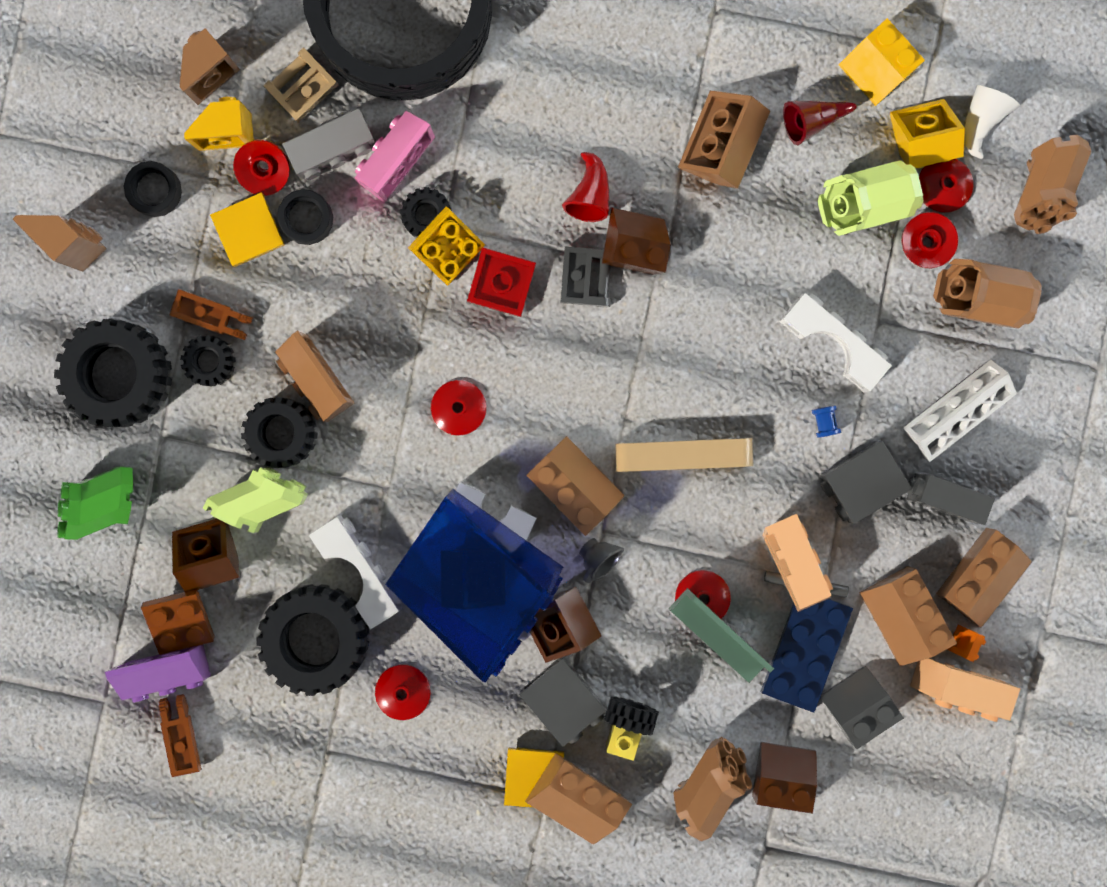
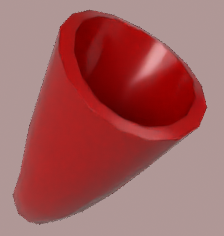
M582 152L580 155L586 162V171L581 183L563 202L562 208L568 215L577 220L599 222L606 219L609 215L608 174L602 160L594 153Z

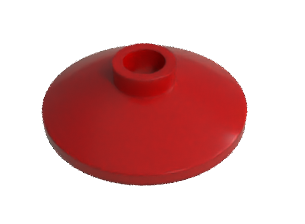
M253 140L247 142L237 151L234 157L233 169L236 179L244 189L253 194L262 193L264 196L275 194L288 181L290 174L289 161L285 153L277 145L269 141ZM265 161L268 164V169H262L259 162Z
M958 159L924 166L919 174L923 203L936 212L949 213L963 207L972 195V174L968 167ZM945 178H949L952 181L951 188L944 185Z
M935 212L922 213L912 218L905 226L901 240L902 248L906 257L913 264L921 268H937L949 262L955 255L958 247V233L954 224L944 215ZM924 237L931 239L930 247H926L923 244Z
M464 380L450 381L443 384L435 392L431 402V414L436 425L444 432L458 436L466 435L475 431L482 424L486 415V400L482 392L474 384ZM456 402H460L463 405V410L460 413H456L453 410V405Z
M698 570L689 573L680 581L675 592V601L688 588L698 598L702 594H707L709 601L705 605L719 618L722 619L730 606L731 595L728 585L718 574L707 570Z
M406 664L388 668L379 677L375 687V698L379 708L384 714L396 720H409L420 715L427 707L431 695L430 684L424 673L418 668ZM400 689L405 690L407 697L400 699L397 696V691Z

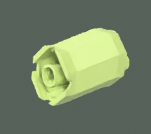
M900 160L829 179L824 183L823 188L826 187L824 194H821L818 199L823 224L827 227L835 228L837 231L834 232L840 236L914 216L916 210L922 207L923 193L916 168L911 164L906 165Z
M260 467L252 471L247 481L207 498L203 509L205 511L212 510L210 514L213 517L239 529L245 524L250 526L248 532L257 533L264 521L304 504L308 494L304 492L306 488L304 484L293 479L290 481L279 478L281 473L269 467Z

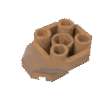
M1070 135V141L1063 142L1061 137H1056L1032 150V160L1028 159L1027 161L1029 175L1014 212L1017 225L1026 230H1034L1036 234H1042L1050 231L1056 224L1073 219L1077 215L1076 207L1078 201L1075 193L1091 154L1088 141L1079 135Z
M953 259L949 263L952 266L948 270L943 269L937 276L933 297L936 302L941 304L942 308L939 309L944 315L1019 329L1024 324H1030L1037 313L1042 286L1031 272L969 259Z
M723 737L717 738L710 743L689 779L678 784L680 788L675 789L673 792L678 817L681 821L687 820L690 826L685 828L690 836L699 841L711 838L734 799L743 796L747 790L752 788V782L746 772L745 763L747 759L743 750L735 748L731 742Z

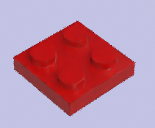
M482 247L467 302L521 317L536 262Z

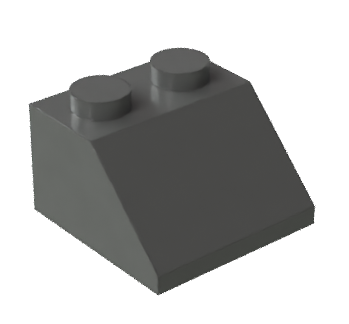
M867 666L862 667L823 693L820 697L848 741L856 749H859L904 719L888 693Z

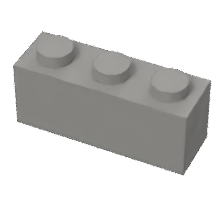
M358 108L282 145L296 175L301 180L305 178L306 180H312L322 174L321 171L330 166L334 169L347 163V158L354 155L360 157L370 153L376 142L362 112Z

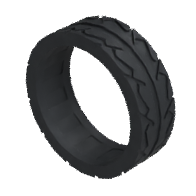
M303 0L304 14L311 34L333 69L352 86H357V89L374 97L390 100L423 99L442 92L445 88H449L463 78L476 63L486 44L492 19L491 0H471V8L466 24L457 39L442 54L426 63L410 68L389 69L373 66L359 60L341 47L331 30L329 19L330 0Z

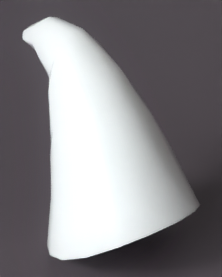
M977 85L965 124V146L970 155L983 159L984 155L981 149L983 139L995 124L1021 106L1013 97L1001 91Z

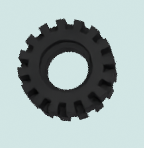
M424 187L423 190L418 188L415 189L413 194L410 192L407 195L406 201L403 200L402 202L403 207L400 209V214L402 216V223L413 237H418L428 226L419 223L416 219V211L421 205H433L437 209V215L445 207H448L451 211L452 209L446 197L439 193L438 190Z
M210 335L197 336V339H191L188 342V347L184 346L183 351L185 353L180 357V360H183L181 368L186 371L185 376L190 378L195 384L210 387L217 384L221 385L225 379L228 380L231 377L229 375L231 371L234 372L235 370L233 362H236V357L232 355L234 351L232 348H229V344L220 338ZM206 350H212L218 356V365L210 372L203 371L198 364L200 354Z
M614 696L610 698L604 719L609 724L616 725V727L623 728L626 731L650 736L653 735L659 711L648 705H643V703Z

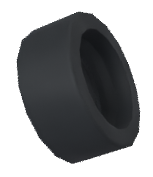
M155 161L141 162L132 167L126 175L123 185L124 194L129 204L140 213L151 217L165 216L172 212L179 204L182 194L181 182L177 175L162 163ZM149 173L161 174L169 185L168 196L158 205H147L137 195L138 183Z
M300 189L293 191L283 198L278 207L277 219L281 230L288 238L298 244L311 245L319 243L328 236L332 229L334 218L332 209L327 201L313 190ZM302 201L313 202L319 207L322 214L319 227L314 232L308 234L299 233L294 230L289 220L290 211L293 206Z

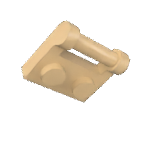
M304 47L297 53L299 56L273 81L270 82L268 80L263 85L297 123L338 86V83ZM306 64L310 66V69L284 94L279 91Z

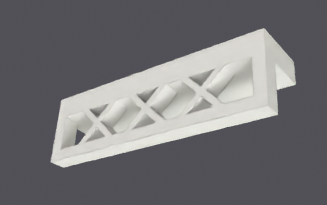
M989 360L903 428L905 434L919 446L924 458L928 462L932 461L1017 394L1009 373L992 360ZM1003 386H1005L1006 390L1002 392L999 396L995 397L997 391L1001 389ZM982 404L981 409L973 414L975 408ZM958 421H961L958 428H956L954 431H951L953 425H955ZM939 438L937 444L929 449L928 445Z

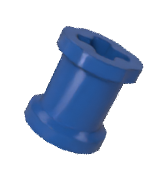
M836 405L811 410L812 414L816 417L818 427L816 436L818 438L841 433V429L837 427L834 412L837 410Z

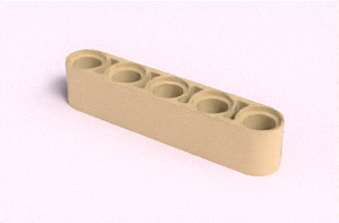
M752 438L615 444L616 472L753 466Z

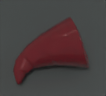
M788 101L783 107V119L789 139L794 145L799 146L839 118L853 112L857 105L851 102Z

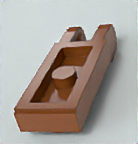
M180 289L177 291L169 314L172 317L223 335L226 333L243 340L246 339L247 334L238 329L228 328L229 319L233 317L246 324H251L253 320L252 317L233 311V308Z
M184 694L176 696L178 718L171 719L172 711L167 698L159 700L162 719L160 725L172 777L202 770L191 715H188L189 708Z

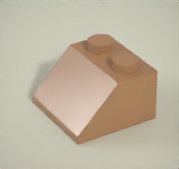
M206 28L202 31H196L188 38V43L183 46L180 88L197 105L240 70Z

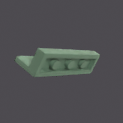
M688 588L668 608L748 683L764 667L770 673L773 671L774 668Z

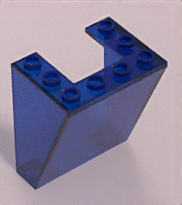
M452 489L445 496L385 585L481 681L486 683L491 675L494 677L498 676L506 664L505 661L517 650L522 642L518 639L523 631L526 633L531 631L538 620L535 617L538 610L542 609L545 611L554 599V594L563 580L559 576L563 566L459 492Z

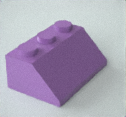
M204 645L125 662L105 672L107 680L120 699L132 698L133 703L149 698V694L159 692L160 696L176 692V687L186 685L187 689L204 685L203 681L211 676Z

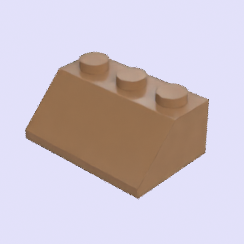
M710 90L678 168L714 184L738 189L770 114V110L753 96Z
M16 215L13 218L16 224L53 261L82 272L107 249L100 242L103 238L92 227L88 228L82 222H76L73 218L67 220L58 215Z
M296 331L275 351L279 357L276 360L278 366L285 374L290 373L295 380L292 383L294 389L300 397L306 396L311 403L308 409L316 420L322 419L323 422H329L355 404L307 334Z
M567 436L526 475L585 536L624 497V494Z
M985 528L936 594L978 627L982 628L1032 561L1019 546L998 530Z
M907 566L859 592L899 666L934 657L957 644L917 569Z
M555 753L525 800L527 804L593 845L616 830L632 806V803L621 794Z

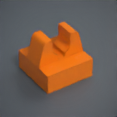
M958 624L953 634L957 644L947 650L974 662V660L979 658L978 651L981 645L986 643L985 636Z

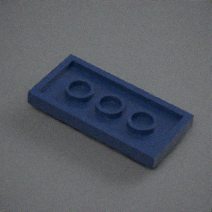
M826 599L798 612L793 603L770 664L774 669L771 673L767 672L760 692L815 713L853 608L834 600Z

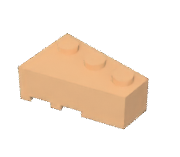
M792 515L765 527L762 536L797 611L799 612L829 599L832 596L830 593L833 590L832 584L826 574L823 575L819 567L821 562L814 548H811L807 531L800 522L798 515Z
M930 658L917 662L910 687L935 698V704L951 709L952 705L958 706L957 710L973 716L976 711L981 712V717L997 722L998 718L1011 720L1020 692V688L1004 681L973 671L959 669L948 663L942 664Z

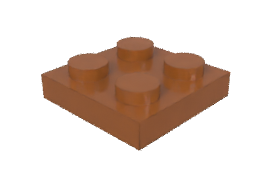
M198 589L142 603L141 610L159 655L214 642L215 635Z

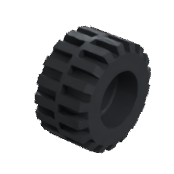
M267 398L262 403H256L254 405L255 408L247 412V421H243L241 426L245 427L244 433H241V439H245L246 444L243 445L245 450L250 451V457L253 460H258L259 464L270 466L271 468L294 466L299 464L301 460L306 459L309 456L310 450L314 449L316 445L313 444L314 439H317L318 435L315 432L317 424L316 421L312 420L311 412L306 410L303 404L288 398ZM276 416L288 418L294 427L293 441L287 448L281 450L273 448L266 439V427Z

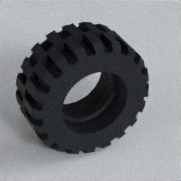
M103 319L102 322L94 320L86 323L87 328L78 327L72 332L74 338L72 340L66 338L61 345L65 348L63 354H57L55 361L60 362L59 370H54V378L60 379L61 384L57 385L56 389L58 395H65L66 399L63 400V403L67 409H74V415L81 420H88L89 424L105 427L133 426L134 423H142L148 420L149 414H155L160 409L159 402L166 401L169 395L165 392L167 385L171 386L172 378L168 377V370H172L171 361H167L165 358L168 352L164 346L158 344L159 339L154 334L147 332L145 328L139 325L114 319ZM112 347H119L128 351L136 365L135 383L131 391L119 400L103 398L96 390L92 378V371L97 358L104 351Z
M313 584L305 585L282 595L266 610V616L260 621L258 627L261 630L260 635L256 637V646L261 647L258 657L260 662L265 661L267 668L264 670L267 675L273 674L277 678L275 683L281 688L286 685L290 687L289 692L298 694L301 691L305 692L306 696H315L320 692L322 695L327 694L333 689L344 685L362 665L365 653L369 647V641H367L369 627L365 625L364 619L355 607L357 602L352 597L347 598L344 595V591L338 588L335 590L331 589L329 585L324 584L314 586ZM304 614H320L329 619L337 629L340 640L338 651L330 661L324 664H308L299 659L291 649L289 629L293 622Z

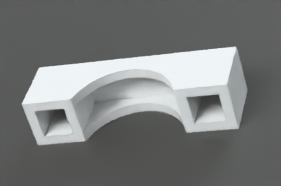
M806 293L801 295L779 322L800 339L811 334H825L834 338L841 345L845 353L846 364L843 375L864 393L870 392L892 366L886 361L888 359L887 355L878 348H870L865 343L867 339L858 331L853 330L851 332L843 325L845 323L844 319L837 313L831 312L830 314L822 307L824 303L813 294L808 296Z
M338 516L311 533L309 537L324 559L342 558L351 562L359 570L363 580V592L355 607L371 630L402 609L400 606L402 599L394 588L389 589L384 580L387 577L378 564L376 566L373 565L369 558L371 552L363 541L359 543L353 533L356 532V529L348 518L343 519L342 516Z

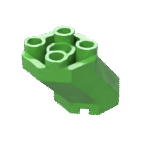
M117 466L81 482H62L61 499L64 500L58 501L57 517H61L63 522H58L57 538L78 540L116 523L128 524L132 501H129L130 493H133L132 468Z

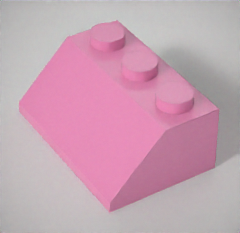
M405 111L402 116L397 115L389 126L390 132L385 138L380 137L372 148L374 153L368 160H362L355 170L357 175L354 178L384 203L435 138L431 125L408 111Z

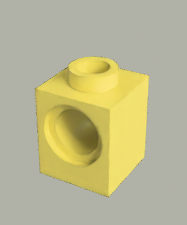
M611 725L605 745L606 752L634 761L642 734H636L633 731L629 732L623 728L616 727V725Z

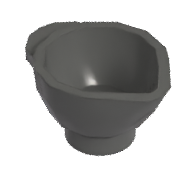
M595 538L586 542L579 552L584 558L583 565L586 569L583 580L586 583H591L593 580H599L609 573L619 561L624 548L607 542L599 543Z

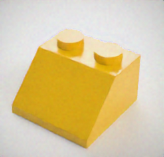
M887 18L840 62L839 66L876 106L911 75L925 59Z
M221 97L219 102L209 103L186 130L184 139L199 151L241 148L247 142L254 140L252 113L237 98Z
M945 99L890 112L899 155L906 165L911 164L915 168H922L927 165L948 162L952 159L964 157L965 128Z

